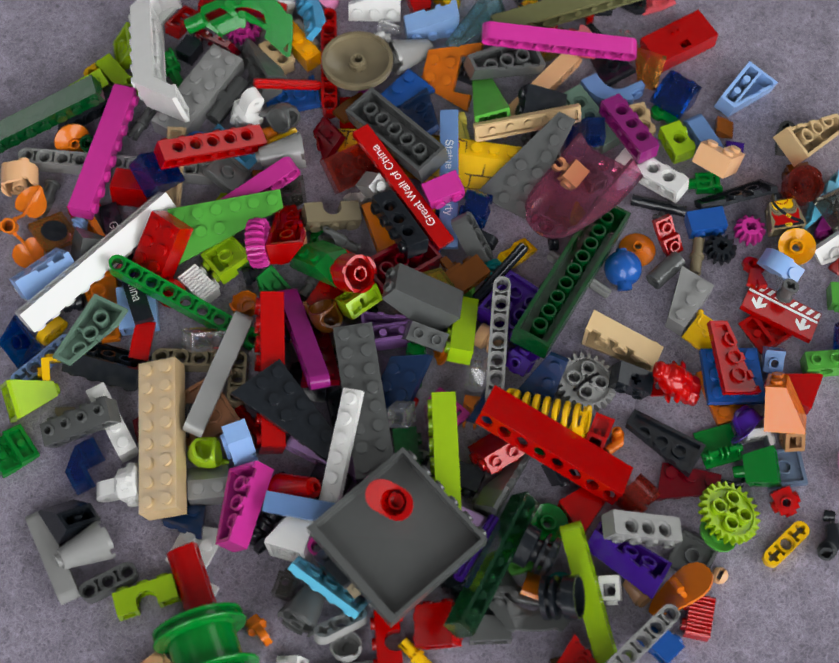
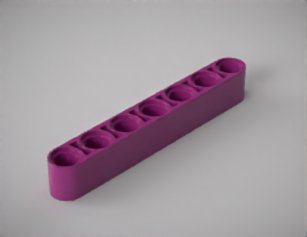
M297 288L277 291L284 292V321L309 390L330 387V376Z

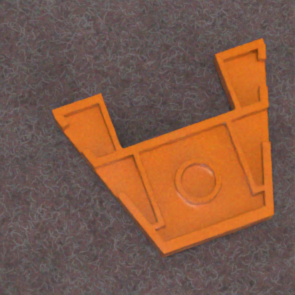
M480 42L428 50L422 79L435 88V94L468 112L472 96L454 91L462 58L483 50L484 44Z

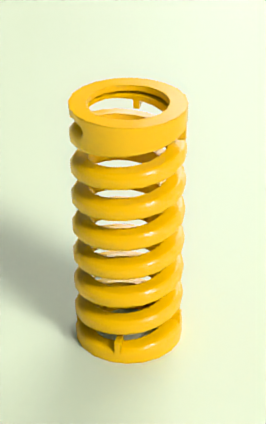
M507 389L508 393L518 399L521 398V391L519 389ZM527 391L524 393L522 401L528 405L531 402V393ZM535 394L531 406L539 411L541 395ZM550 396L544 398L541 412L547 416L551 406ZM560 398L555 399L552 407L551 418L557 421L561 409ZM569 400L564 403L560 424L567 428L572 405ZM576 403L572 422L568 429L586 438L592 418V406H584L582 412L581 403ZM582 416L580 425H578L579 418Z

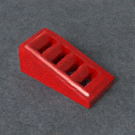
M185 5L165 23V33L179 40L187 31L184 20L181 18L186 19L197 14L198 11Z

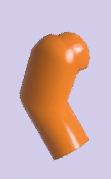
M618 426L612 428V442L604 447V450L610 454H613L624 445V432Z

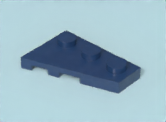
M427 87L398 107L399 110L430 135L440 129Z

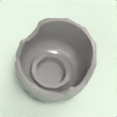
M351 632L329 643V647L336 660L349 663L358 658L363 649L361 638L355 632Z

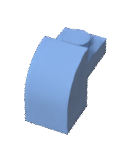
M766 248L757 261L759 266L770 274L778 275L783 280L793 279L797 282L805 271L793 262L792 258L773 248Z

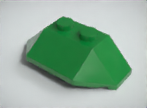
M325 240L308 243L301 247L292 258L290 267L336 288L332 280L330 267L340 255L347 253V251Z

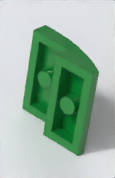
M21 424L3 431L2 436H0V474L2 478H5L40 456V453Z

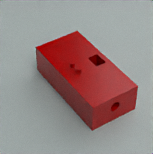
M698 9L640 38L638 51L653 71L659 75L714 47L719 34Z

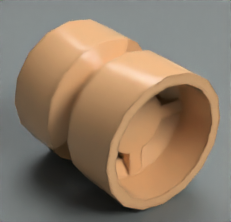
M482 323L475 333L474 346L479 349L486 348L488 353L490 326L486 323ZM496 340L493 344L495 346H501L504 342L502 340Z

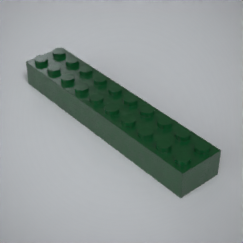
M599 196L597 197L514 327L510 339L511 342L543 359L546 358L624 231L631 215L630 212Z

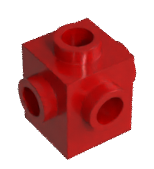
M784 485L769 493L772 499L770 506L773 512L779 513L780 516L790 517L797 513L796 509L800 508L798 503L801 500L796 491L792 492L789 485ZM784 499L788 501L786 505H783Z

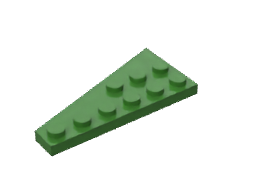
M280 189L168 209L170 214L193 228L179 265L244 230L249 219L267 218L282 210L283 203Z

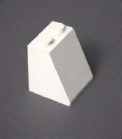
M286 517L265 538L264 543L270 556L293 562L300 556L310 562L313 555L309 552L307 545L312 537L308 534L307 527L314 521Z

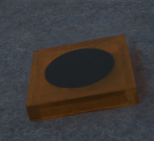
M61 211L28 224L29 231L46 254L54 248L62 249L72 245L75 229Z

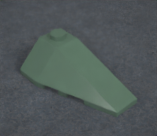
M94 293L52 357L71 366L116 329L127 314L128 309Z

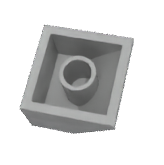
M229 464L211 469L189 468L187 486L190 505L209 506L223 504Z

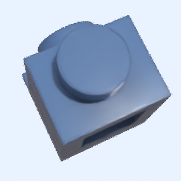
M763 346L761 370L766 372L765 375L768 376L772 372L783 373L786 351L779 347ZM773 360H777L776 366H771Z

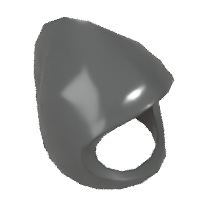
M287 102L272 104L259 113V117H266L269 126L281 134L288 132L289 128L297 125L301 119L299 110Z

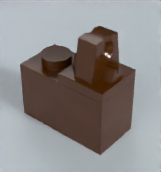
M477 254L473 257L471 255L466 257L462 261L463 264L456 261L452 263L446 255L439 261L444 268L442 273L444 274L443 278L449 285L463 291V295L490 276L491 271Z

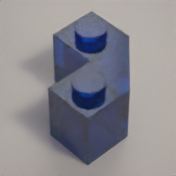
M586 117L581 120L580 124L573 125L565 140L566 155H584L586 146H604L606 139L605 117Z
M93 436L74 446L65 470L77 495L96 486L88 469L105 461Z

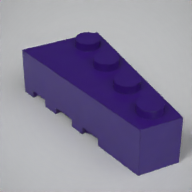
M601 521L588 541L592 555L651 599H653L672 565L670 561L640 544L630 545L629 542L613 543L612 540L604 539Z

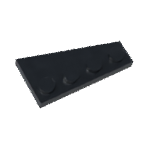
M593 23L586 25L592 33L602 34ZM604 58L590 59L600 79L609 87L637 72L628 61Z

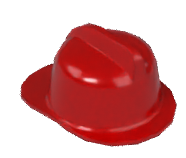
M376 479L366 488L365 497L368 505L389 519L402 521L412 513L414 507L413 499L410 493L401 486L386 479Z

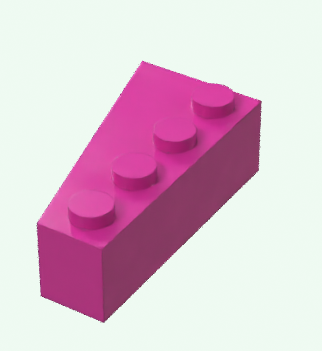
M257 460L229 469L216 545L233 553L248 549L274 469Z

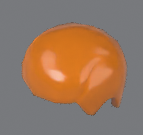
M249 290L241 291L232 296V302L229 303V306L233 313L238 311L251 317L254 315V303L258 297Z

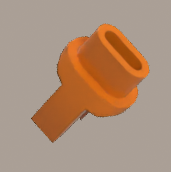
M254 614L245 623L247 633L252 637L257 634L267 647L273 643L264 629L267 622L264 618L261 619L258 614Z

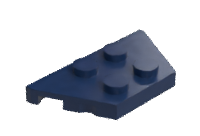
M432 355L391 356L381 377L385 405L390 415L399 425H403L432 361Z

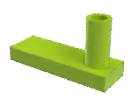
M110 53L95 62V66L101 69L103 75L112 85L119 84L133 87L131 84L132 76L128 75Z

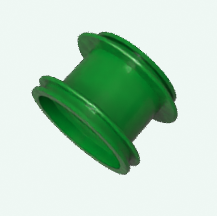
M213 603L187 610L166 620L152 633L154 651L170 655L172 663H259L260 661L258 655L242 652L237 632L243 628L247 617L243 614L241 606L236 603Z

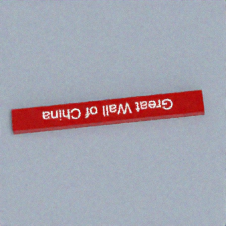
M366 124L352 133L354 139L436 249L439 251L454 241L452 235L371 127Z

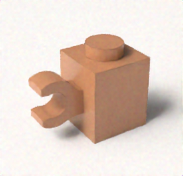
M559 157L557 160L561 163V166L558 167L556 164L551 166L556 172L562 171L557 179L563 188L570 191L577 188L590 172L577 159L568 164L563 157Z

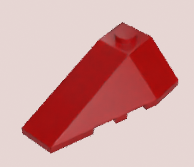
M296 205L283 206L282 210L275 213L265 245L270 265L289 263L304 244L306 232Z

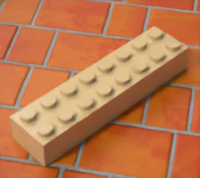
M176 357L139 364V514L149 521L187 514L186 432L182 430L185 423V365Z

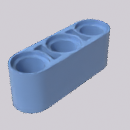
M702 114L683 121V126L687 128L688 136L694 141L697 149L700 142L708 139L715 140L719 143L720 147L724 148Z

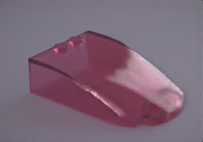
M578 133L560 157H563L568 164L577 159L590 172L577 188L570 191L563 188L557 179L562 171L556 172L550 167L532 189L526 200V220L532 230L542 237L558 239L570 236L593 223L623 201L643 175L634 159L631 158L626 165H623L591 149L583 135ZM556 160L554 164L560 167L561 163Z

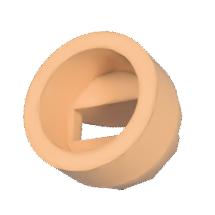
M716 567L713 570V582L716 584L725 583L728 579L727 570L723 567ZM722 571L723 574L719 580L716 577L718 576L719 572Z

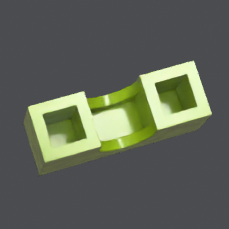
M162 573L157 575L156 579L150 581L147 579L141 580L135 586L129 588L128 586L120 587L116 592L111 593L117 617L120 621L141 615L139 609L140 601L148 595L157 597L161 608L181 601L172 573Z

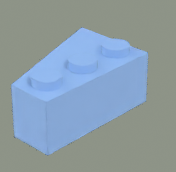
M451 0L450 4L441 6V4L435 5V9L429 11L423 9L405 15L404 30L406 39H428L435 41L441 38L451 39L458 36L459 11L456 0Z
M749 61L722 94L714 107L729 117L770 93L778 82Z
M54 248L9 280L21 298L30 300L75 261L68 251Z
M245 419L221 427L223 434L220 435L224 450L228 460H233L235 467L255 460L259 461Z

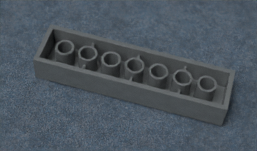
M372 322L333 328L342 391L343 388H349L364 392L352 448L357 485L394 455Z

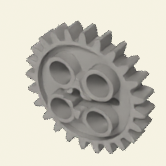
M582 352L579 357L576 354H573L571 358L566 357L569 359L557 391V394H563L561 401L567 399L574 406L576 403H581L582 412L584 406L587 405L592 406V411L593 408L597 412H599L601 407L605 409L607 403L610 404L613 400L612 398L616 395L615 389L608 387L611 372L609 368L611 365L604 366V359L599 362L598 356L596 355L593 359L590 353H588L587 357H584Z

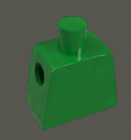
M774 445L743 454V465L732 467L734 478L745 477L746 483L750 487H782L778 455Z

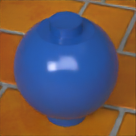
M627 248L616 249V252L610 254L605 261V276L611 284L617 285V291L632 290V284L637 282L641 276V261L636 254L627 251Z

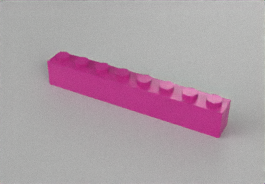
M119 84L113 85L67 206L71 216L93 220L94 215L99 211V202L105 195L106 183L111 179V170L116 165L117 153L122 149L123 137L128 133L129 121H132L134 115L133 110L139 103V96L133 87Z

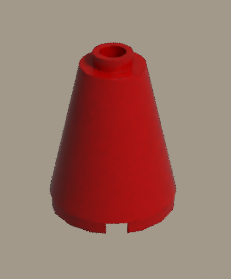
M277 473L271 478L267 491L314 499L320 495L321 485L319 480L314 477Z

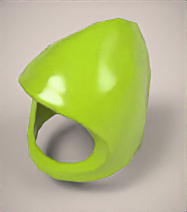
M218 437L196 438L190 444L187 451L188 460L199 468L211 469L230 463L229 460L223 459Z

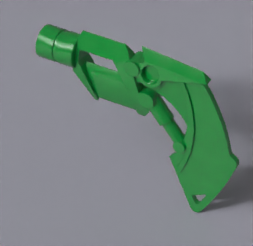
M214 0L201 6V12L184 19L185 27L190 34L207 27L221 38H223V35L240 27L242 29L245 28L246 22L255 24L266 30L264 38L285 57L291 56L293 16L286 13L277 0ZM241 7L255 9L264 14L265 22L246 11L241 10L237 12L236 9ZM219 8L228 12L211 21H208L206 14ZM288 45V51L286 52L284 48Z

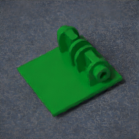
M730 423L693 433L695 440L706 445L701 454L706 470L743 460L741 453L743 445L741 443H731L734 433Z

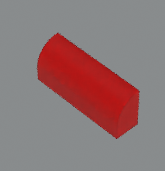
M190 542L169 551L166 555L184 611L217 603L198 544Z

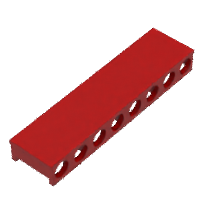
M494 385L475 421L477 425L611 505L620 496H623L633 470L632 466L497 385ZM482 416L489 417L493 423H485L482 420ZM499 427H506L510 434L502 433ZM517 438H524L528 444H520ZM534 449H542L545 455L537 454ZM552 459H559L562 465H555ZM569 470H577L580 476L572 475ZM587 480H594L597 486H590ZM604 491H613L615 495L614 497H609Z

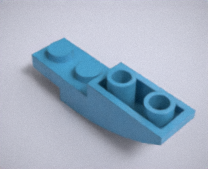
M295 0L297 14L303 17L306 39L313 41L326 22L319 0Z

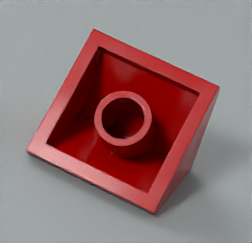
M116 168L109 186L112 203L116 202L117 205L141 207L151 198L153 172Z

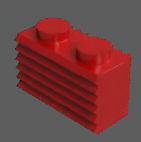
M703 596L683 608V610H686L685 618L682 617L680 622V630H683L682 637L704 642L710 639L716 598Z

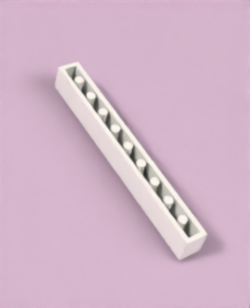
M158 191L14 313L28 330L32 332L41 331L50 319H54L61 314V310L65 306L72 305L79 294L86 293L92 283L101 280L105 276L104 273L109 270L108 261L113 255L127 257L132 254V249L139 244L152 211L168 212V209L177 208L166 192Z

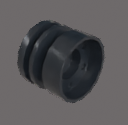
M530 523L516 550L512 563L525 568L531 561L533 562L532 573H535L538 566H541L542 570L539 576L542 577L552 569L560 552L562 538L557 536L554 544L549 543L553 535L551 533L547 535L545 540L540 539L542 529Z
M579 574L564 575L561 580L558 575H553L552 577L544 575L541 577L538 588L540 613L544 620H552L553 618L559 620L562 614L566 620L582 619L585 610V590Z

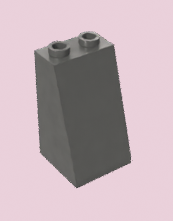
M401 263L387 270L382 299L408 319L439 331H443L460 319L463 291Z

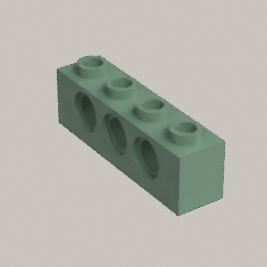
M581 84L564 92L567 94L566 105L576 103L581 105L582 122L575 124L580 126L582 134L590 139L595 150H598L602 155L620 144L618 137L599 114V107Z

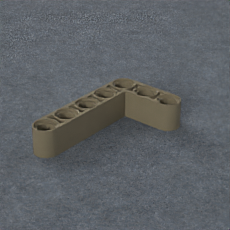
M159 348L153 352L152 360L176 357L178 360L185 358L186 360L182 362L185 365V372H208L217 349ZM241 350L236 361L244 360V362L234 364L227 384V399L233 409L240 405H245L241 400H232L233 396L230 395L231 392L248 381L249 362L246 353ZM199 359H205L204 362L197 363ZM236 378H242L240 382H234Z

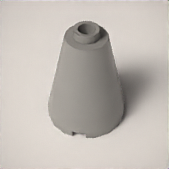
M428 39L387 40L386 42L393 53V68L391 72H395L394 75H399L425 60L428 50L434 49L432 42Z
M300 132L258 148L259 152H255L257 163H261V166L270 167L280 159L288 156L298 168H306Z
M100 520L93 522L56 550L57 555L54 556L58 567L62 566L64 569L115 558L116 553L111 554V549L114 548L112 540L105 526L100 528L99 524L102 523Z

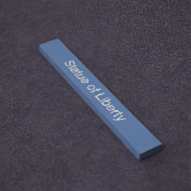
M458 109L440 110V143L446 147L449 160L440 167V176L456 170L459 176ZM458 201L449 202L439 209L440 221L454 238L452 243L442 249H458V238L451 226V219L458 216Z

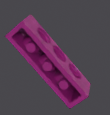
M620 93L602 100L599 114L635 161L640 164L657 156L660 146L658 140L652 136L648 127L641 122L638 114L631 109L627 100Z

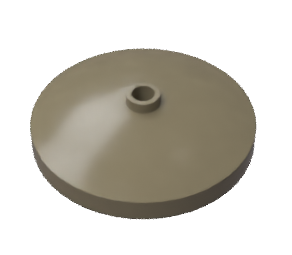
M353 31L341 34L332 39L322 53V69L325 76L331 83L346 90L362 91L368 90L371 87L374 88L388 78L393 68V53L390 46L384 39L369 32Z

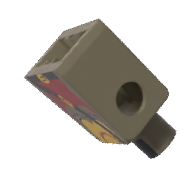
M781 192L772 194V202H769L765 209L768 237L781 236L785 231L792 228L804 229L807 222L794 199L784 200Z

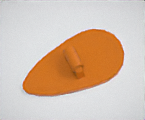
M699 562L689 563L680 568L656 593L650 604L649 613L654 616L666 604H673L680 610L705 596L713 584V574L710 568Z

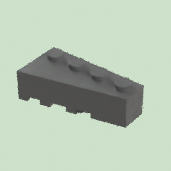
M498 46L467 55L463 64L470 80L537 75L542 73L546 65L540 51Z

